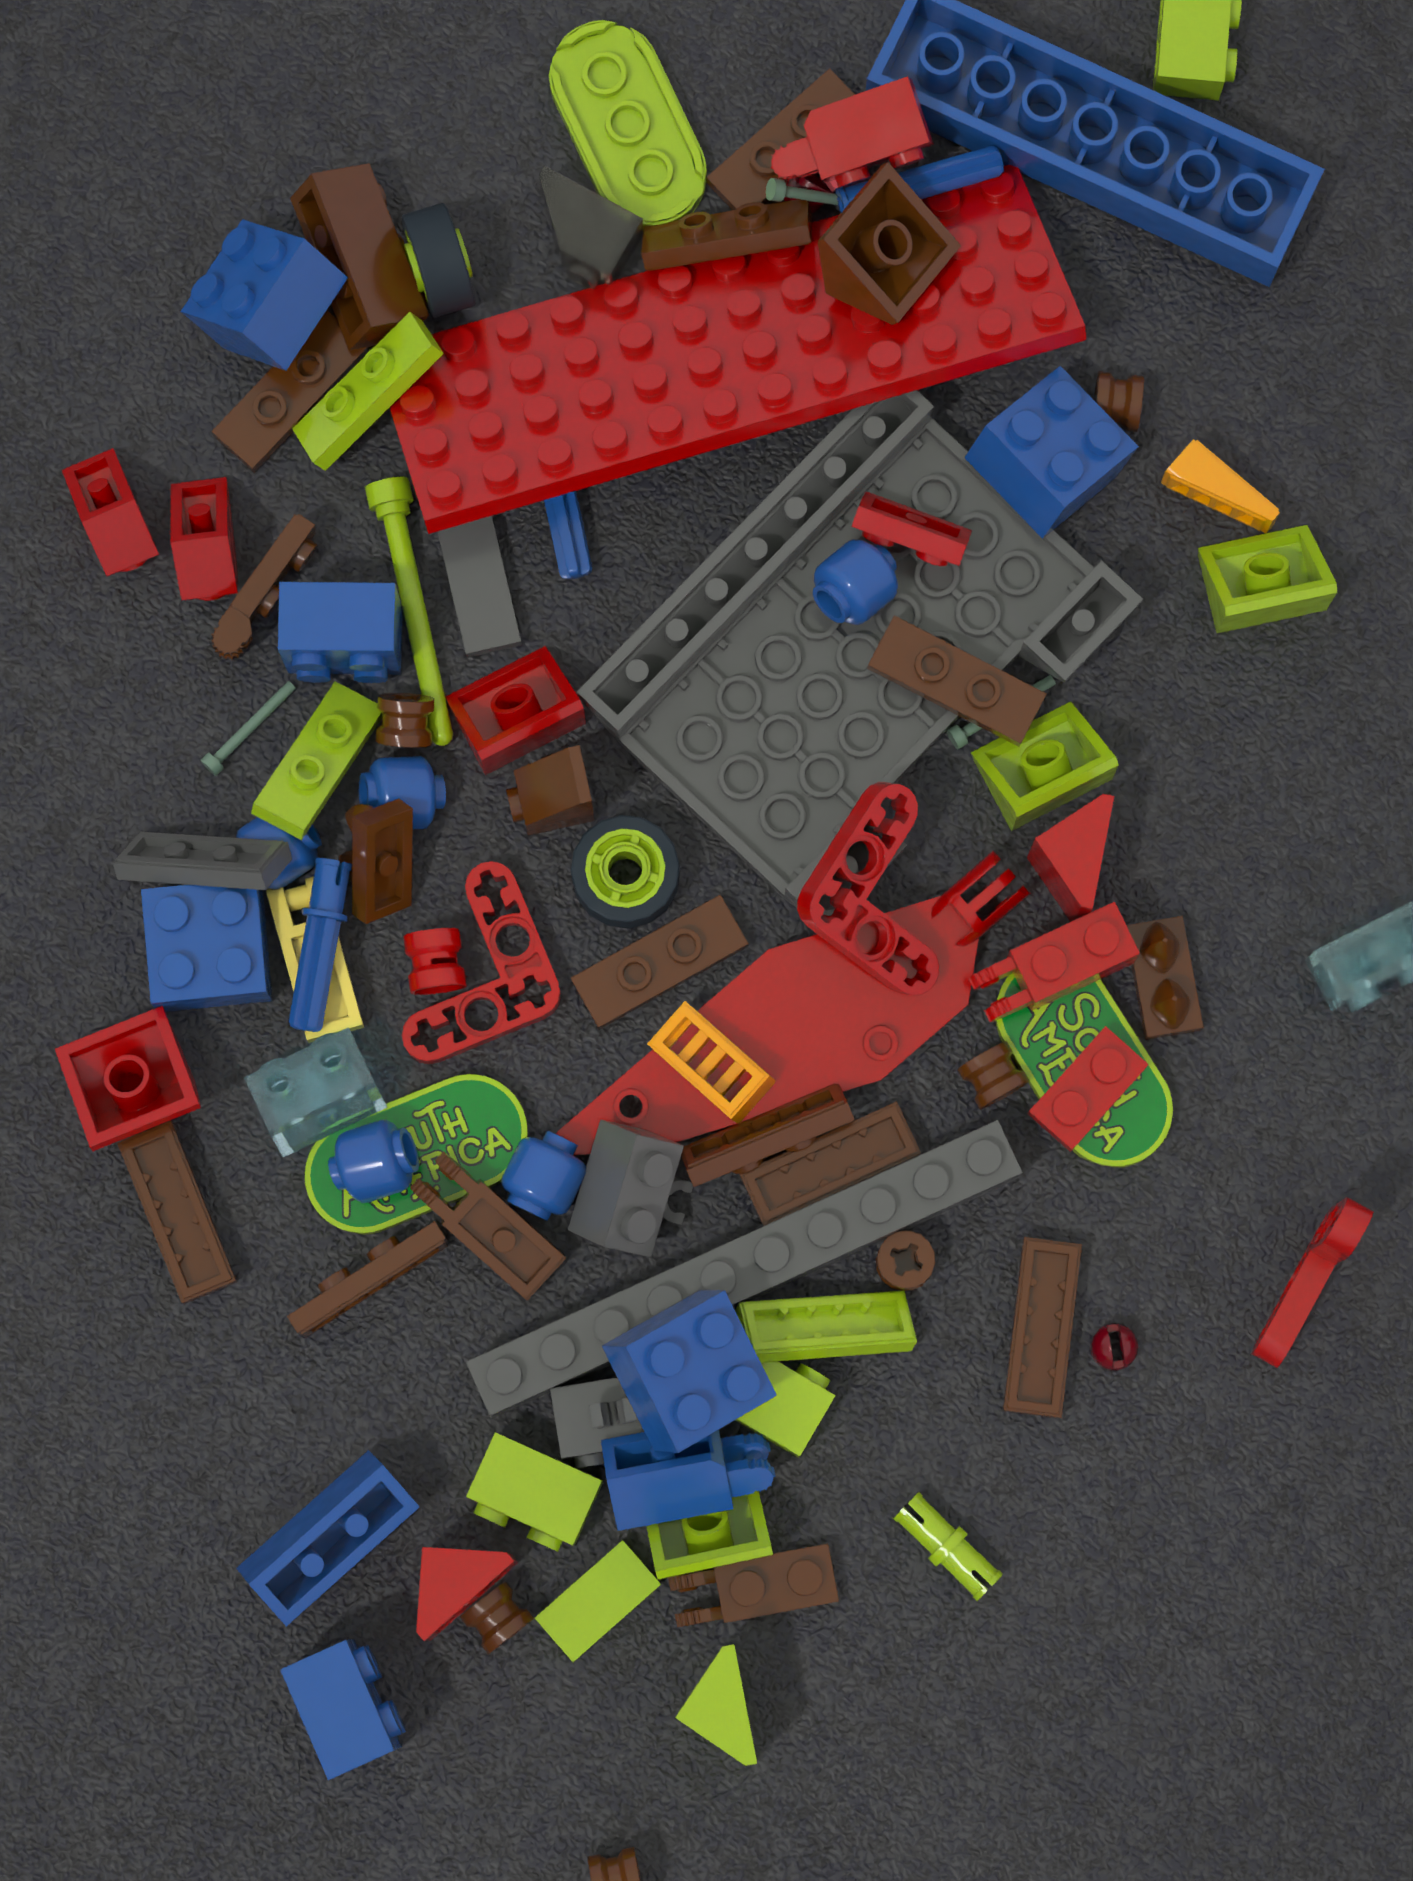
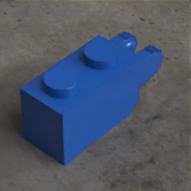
M719 1430L679 1453L654 1451L645 1432L601 1440L606 1480L618 1531L732 1510V1497L753 1494L755 1491L761 1492L764 1489L767 1490L769 1486H772L773 1478L775 1477L774 1467H771L767 1461L769 1452H771L770 1445L762 1434L749 1433L747 1436L741 1434L720 1438Z

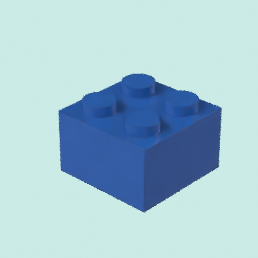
M242 219L237 228L226 236L222 244V250L206 274L200 277L194 284L191 296L180 312L222 348L287 371L348 277L306 239Z
M1059 366L989 422L964 458L1043 539L1111 483L1139 446Z
M279 582L278 652L288 674H297V680L311 683L328 682L331 680V674H354V680L362 683H382L388 681V674L401 675L402 605L396 584Z
M198 885L141 889L150 1001L154 1008L163 1006L165 1011L169 1012L273 1001L263 890Z
M699 1290L602 1345L654 1451L679 1453L777 1396L725 1290Z
M355 1639L344 1640L280 1669L328 1780L402 1747L397 1736L405 1733L406 1730L393 1700L383 1703L381 1701L374 1681L381 1679L382 1674L369 1646L358 1648Z

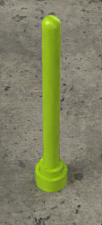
M408 477L386 478L366 485V497L369 510L376 512L377 520L384 521L421 695L435 698L434 711L428 716V727L433 732L432 741L436 745L445 746L452 741L453 730L406 516L411 513L409 504L414 501Z

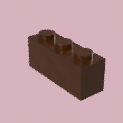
M370 163L311 173L290 197L306 240L348 277L331 303L348 349L354 350L377 345L409 312H412L424 322L429 316L426 308L425 294L418 291L416 280L406 257L404 240L396 232L387 209L384 189L377 183Z

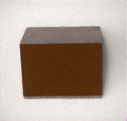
M888 162L880 166L818 240L825 293L891 325L896 324L961 247L959 242Z

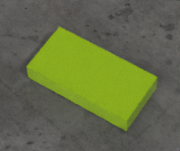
M622 1540L538 1614L535 1619L569 1659L575 1662L655 1591L661 1583Z

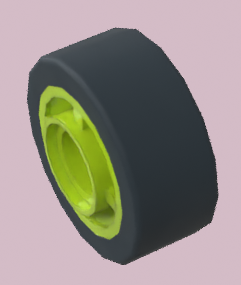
M440 203L403 214L402 225L407 241L404 244L406 257L416 280L418 291L425 294L426 304L432 318L473 307L475 305V298L470 278L473 277L471 265L458 228H454L445 204Z
M619 815L601 820L583 834L573 851L571 877L576 897L590 916L608 926L630 929L649 924L668 909L677 893L680 864L675 846L662 828L642 817ZM631 859L641 867L642 874L633 884L621 885L613 881L609 875L612 865L618 860Z

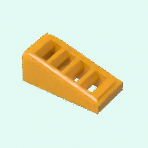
M1193 439L1164 472L1161 481L1167 488L1264 533H1267L1273 527L1280 513L1274 504L1198 440L1195 441Z
M686 1001L681 1004L647 1043L736 1123H740L776 1082L772 1076ZM693 1023L700 1030L677 1055L670 1048ZM711 1039L717 1046L694 1070L688 1064ZM729 1055L735 1062L712 1086L707 1081L708 1077ZM747 1071L753 1077L730 1102L724 1095Z

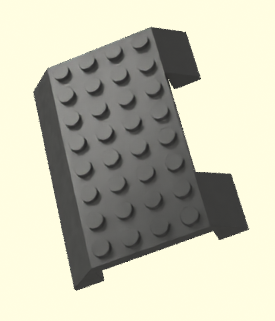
M917 390L852 409L577 691V695L630 755L782 898L796 908L797 899L803 886L863 792L870 785L877 782L897 783L960 717L867 669L894 615L1002 671H1005L1019 656L1065 683L1143 602V598L1102 560L1094 568L1054 530L1042 539L964 458L968 451L932 419L934 406ZM866 491L973 530L959 566L948 563L947 566H936L927 563L916 556V550L898 543L891 547L883 546L893 556L897 565V570L895 571L898 581L897 594L893 600L874 616L860 625L834 622L821 611L814 600L812 593L815 587L814 573L819 564L852 539L866 541L871 545L875 544L862 536V530L851 527L858 506ZM867 825L864 827L865 832L872 833L880 839L882 838V834L873 832L875 827ZM858 841L849 848L846 862L848 868L853 873L862 871L869 860V851L862 841ZM902 842L888 866L907 847L906 843ZM834 874L833 880L842 882L840 887L850 889L851 882L837 878ZM823 895L819 904L824 908L823 914L831 916L835 909L829 902L831 897Z

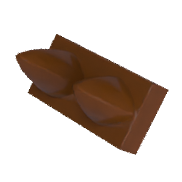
M399 798L378 807L367 804L352 806L345 813L347 824L352 833V850L340 854L338 858L340 863L347 862L352 864V871H350L349 882L352 885V915L363 923L368 924L412 906L413 808Z
M1183 916L1127 925L1140 952V955L1131 967L1145 1040L1201 1031L1204 1026Z

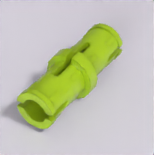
M918 1492L908 1504L924 1519V1522H919L905 1507L893 1519L899 1522L931 1553L928 1559L936 1567L941 1563L978 1601L988 1591V1588L972 1574V1571L976 1570L991 1586L999 1580L1003 1573L994 1568L964 1539L968 1533L960 1526L954 1529Z

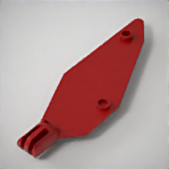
M994 850L941 896L884 913L928 946L937 956L939 975L935 985L928 992L922 995L911 996L888 988L816 934L768 949L698 1010L703 1017L776 1080L774 1085L741 1122L835 1083L840 1085L843 1092L882 1080L968 1005L971 991V983L968 978L974 972L979 938L1031 894L1022 885L1000 902L982 920L977 916L976 912L1016 877L1008 867L969 901L965 902L960 895L980 880L986 872L1001 860ZM873 921L865 923L857 935V943L863 953L872 951L879 942L880 932L878 926ZM893 953L888 960L896 961L908 972L906 977L913 979L917 973V970L912 966L913 960ZM692 1023L670 1049L678 1055L700 1029ZM710 1039L688 1065L696 1070L717 1044ZM652 1049L559 1129L556 1135L578 1145L574 1155L591 1153L600 1119L648 1130L674 1142L738 1123L731 1120ZM728 1055L708 1077L707 1081L713 1086L735 1060ZM746 1071L724 1096L731 1102L753 1076ZM627 1095L637 1096L642 1103V1109L635 1117H626L620 1112V1102Z

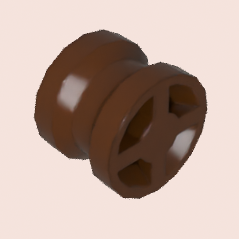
M1098 371L1094 401L1117 424L1122 425L1126 431L1137 432L1139 428L1144 376L1131 375L1125 380L1114 378L1110 372Z
M385 693L378 695L377 708L383 713L382 725L376 730V742L395 747L431 746L433 732L428 728V716L434 711L435 698L411 693Z
M1007 1041L979 1054L957 1069L962 1080L971 1082L976 1091L975 1102L980 1110L1004 1099L1030 1082L1025 1072L1016 1069L1012 1063V1049Z
M898 1231L888 1236L881 1244L876 1257V1271L881 1281L889 1288L897 1291H913L921 1287L931 1276L935 1265V1254L930 1242L921 1234L912 1231Z
M506 1581L460 1616L467 1627H475L482 1636L481 1646L488 1655L534 1620V1617L527 1609L519 1608L512 1600L513 1590Z
M634 1847L622 1849L618 1856L607 1859L600 1854L587 1856L591 1881H641Z

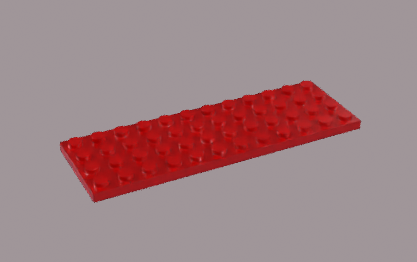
M1006 165L1003 166L1004 172L999 177L921 199L959 242L961 247L902 319L893 325L825 293L818 240L838 218L839 215L812 222L811 243L807 245L653 271L648 270L431 334L444 354L389 407L428 534L1085 341V323L1019 168Z

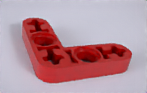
M877 782L870 785L863 792L803 886L797 899V911L800 919L807 927L888 988L911 996L922 995L935 985L938 978L939 962L937 956L928 946L866 900L914 825L918 815V803L915 795L909 788L896 783ZM884 798L892 800L891 807L896 811L893 819L884 818L886 811L881 807ZM866 825L875 827L873 832L882 834V838L880 839L872 833L865 832L864 827ZM862 841L868 848L869 860L862 871L853 873L848 868L846 862L847 852L854 843ZM834 874L837 878L851 882L850 889L840 887L842 882L833 880ZM823 895L831 897L829 902L835 908L831 916L824 915V908L819 904ZM873 921L878 926L880 932L879 942L872 951L863 953L858 946L857 935L865 923ZM893 953L913 960L912 966L917 970L913 979L906 977L908 972L896 961L888 960Z
M493 861L480 863L471 870L465 884L467 899L500 978L418 1011L408 1018L402 1031L403 1045L410 1057L419 1063L434 1064L442 1062L544 1020L552 1015L559 1006L561 993L554 970L517 881L510 869L501 863ZM486 875H492L496 882L505 880L508 886L500 890L505 909L508 911L514 905H517L520 913L502 915L491 925H487L484 918L496 916L487 896L478 898L475 894L476 891L483 887L481 878ZM514 925L526 930L530 942L524 953L511 957L500 952L496 941L501 930ZM535 979L539 986L547 984L550 986L551 991L544 995L545 1005L535 1008L531 1001L515 1005L514 1010L520 1017L508 1021L506 1005L497 993L498 991L508 988L509 997L513 999L526 992L524 982L527 980ZM476 1000H488L498 1009L497 1022L488 1030L477 1031L466 1023V1009ZM455 1010L457 1025L467 1039L455 1043V1036L452 1031L437 1039L439 1048L435 1051L428 1052L424 1045H413L412 1040L420 1035L419 1025L429 1022L433 1030L445 1027L450 1023L443 1014Z
M1346 1197L1329 1209L1260 1333L1251 1352L1252 1355L1276 1368L1280 1366L1335 1265L1347 1259L1355 1250L1371 1221L1374 1211L1349 1197Z

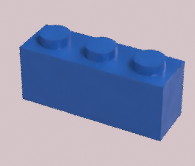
M368 1450L236 1569L287 1627L419 1508V1505L385 1466Z

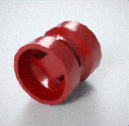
M435 928L416 931L403 936L405 954L412 959L413 970L408 975L411 994H441L467 987L465 969L458 964L457 953L462 948L459 929Z

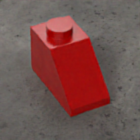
M114 448L62 470L80 520L106 577L119 571L127 572L143 565L147 559L159 555Z
M227 477L171 484L170 543L181 601L190 599L212 601L225 595L238 593L237 556Z

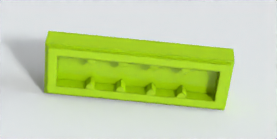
M409 312L292 428L311 461L326 471L444 354L424 322L412 312Z
M335 681L254 801L251 814L302 840L381 721L383 713L377 708L378 703Z
M904 1290L739 1302L735 1309L761 1363L912 1351L917 1343Z

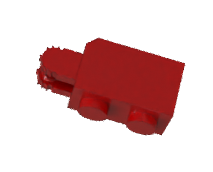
M907 76L811 110L804 123L807 137L790 142L785 148L780 146V149H775V153L771 154L772 166L770 168L774 170L778 178L782 177L783 180L788 179L790 182L792 179L797 181L798 177L803 179L819 173L821 180L829 182L836 179L838 188H842L870 178L868 168L883 162L890 161L891 166L897 169L924 159L922 149L934 144L913 80Z
M1114 901L1010 950L1006 959L978 971L968 979L974 990L985 989L996 984L1000 979L1014 974L1022 991L1010 997H1003L991 1003L990 1007L984 1010L989 1022H994L1027 1006L1031 1010L1040 1008L1134 964L1140 952Z

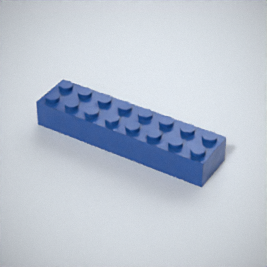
M905 0L866 81L865 91L908 76L913 80L929 131L972 151L991 145L996 146L1001 154L1004 166L1012 165L1018 167L1020 173L1268 287H1270L1325 170L1320 166L957 0Z

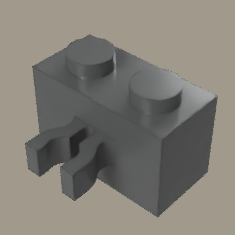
M600 1119L587 1163L586 1174L581 1183L568 1231L606 1248L651 1257L662 1219L680 1225L683 1223L685 1214L669 1208L667 1201L669 1195H672L675 1191L681 1190L691 1193L693 1189L691 1181L675 1176L684 1145L648 1130Z
M618 1378L550 1389L561 1459H574L575 1469L604 1465L601 1440L644 1432Z

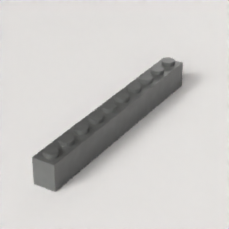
M996 1120L467 1361L466 1364L489 1415L494 1419L551 1393V1388L566 1386L610 1366L611 1364L602 1345L699 1290H725L735 1309L739 1302L755 1300L880 1243L898 1231H906L1016 1181L1023 1172L999 1121Z

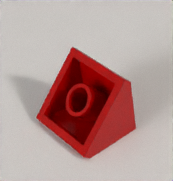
M546 646L445 696L485 775L586 724L584 707L580 698Z
M1100 795L1036 837L1027 856V859L1070 922L1091 913L1093 909L1114 796Z
M163 1006L55 1048L92 1152L201 1108L195 1079Z
M422 1547L417 1634L423 1641L434 1639L519 1562L512 1554L507 1552Z

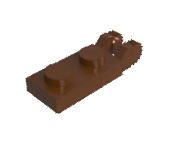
M294 514L219 620V627L214 628L215 632L211 634L213 637L211 642L214 643L212 647L216 649L215 654L218 653L219 658L223 657L225 661L227 659L233 661V658L239 659V655L244 654L243 649H247L253 641L251 623L258 614L268 618L279 603V582L284 579L291 568L299 573L317 549L318 544L311 540L315 535V524L302 515Z
M443 1151L435 1160L439 1170L451 1181L454 1180L467 1193L452 1208L440 1196L439 1191L420 1178L410 1187L411 1190L442 1218L441 1223L446 1229L528 1301L563 1263L566 1255L481 1178L476 1181L467 1170Z
M828 1543L775 1553L772 1556L716 1567L714 1570L668 1578L670 1591L677 1590L678 1592L696 1590L699 1586L717 1583L721 1606L706 1609L701 1607L682 1610L680 1614H675L677 1628L723 1619L724 1623L839 1602Z

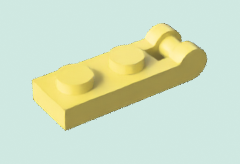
M314 876L306 878L305 885L287 890L283 887L276 890H266L293 991L306 922L294 925L291 912L309 907ZM339 936L323 1027L318 1032L305 1031L308 1043L364 1028Z

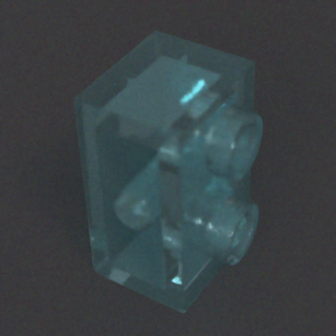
M1413 901L1314 950L1305 960L1332 1011L1347 1004L1351 1013L1375 1002L1382 997L1378 988L1397 978L1402 987L1413 983Z
M349 1027L338 1033L322 1035L314 1040L309 1047L286 1058L270 1060L263 1064L258 1071L244 1077L267 1130L282 1157L388 1108Z

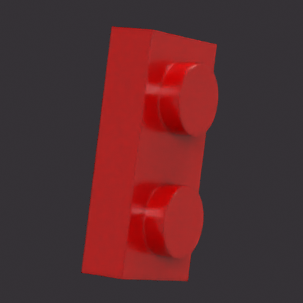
M867 491L858 506L851 526L862 530V536L875 544L891 547L898 543L916 550L915 554L918 558L936 566H947L948 563L959 566L973 531Z
M1105 1026L1027 1114L1071 1152L1149 1064Z

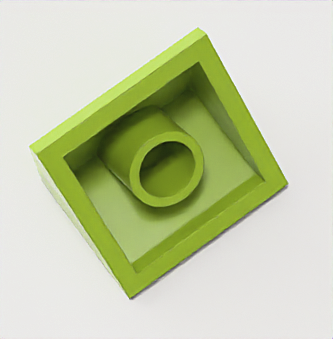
M1308 525L1198 548V558L1216 633L1326 611L1337 594V583Z
M1071 701L1033 720L1020 747L1000 737L971 752L980 774L1011 831L1111 781L1119 766L1116 756Z
M755 1491L753 1494L732 1497V1510L646 1526L657 1580L772 1556L773 1551L759 1491Z
M730 1644L720 1648L675 1718L743 1765L748 1766L757 1764L735 1645Z

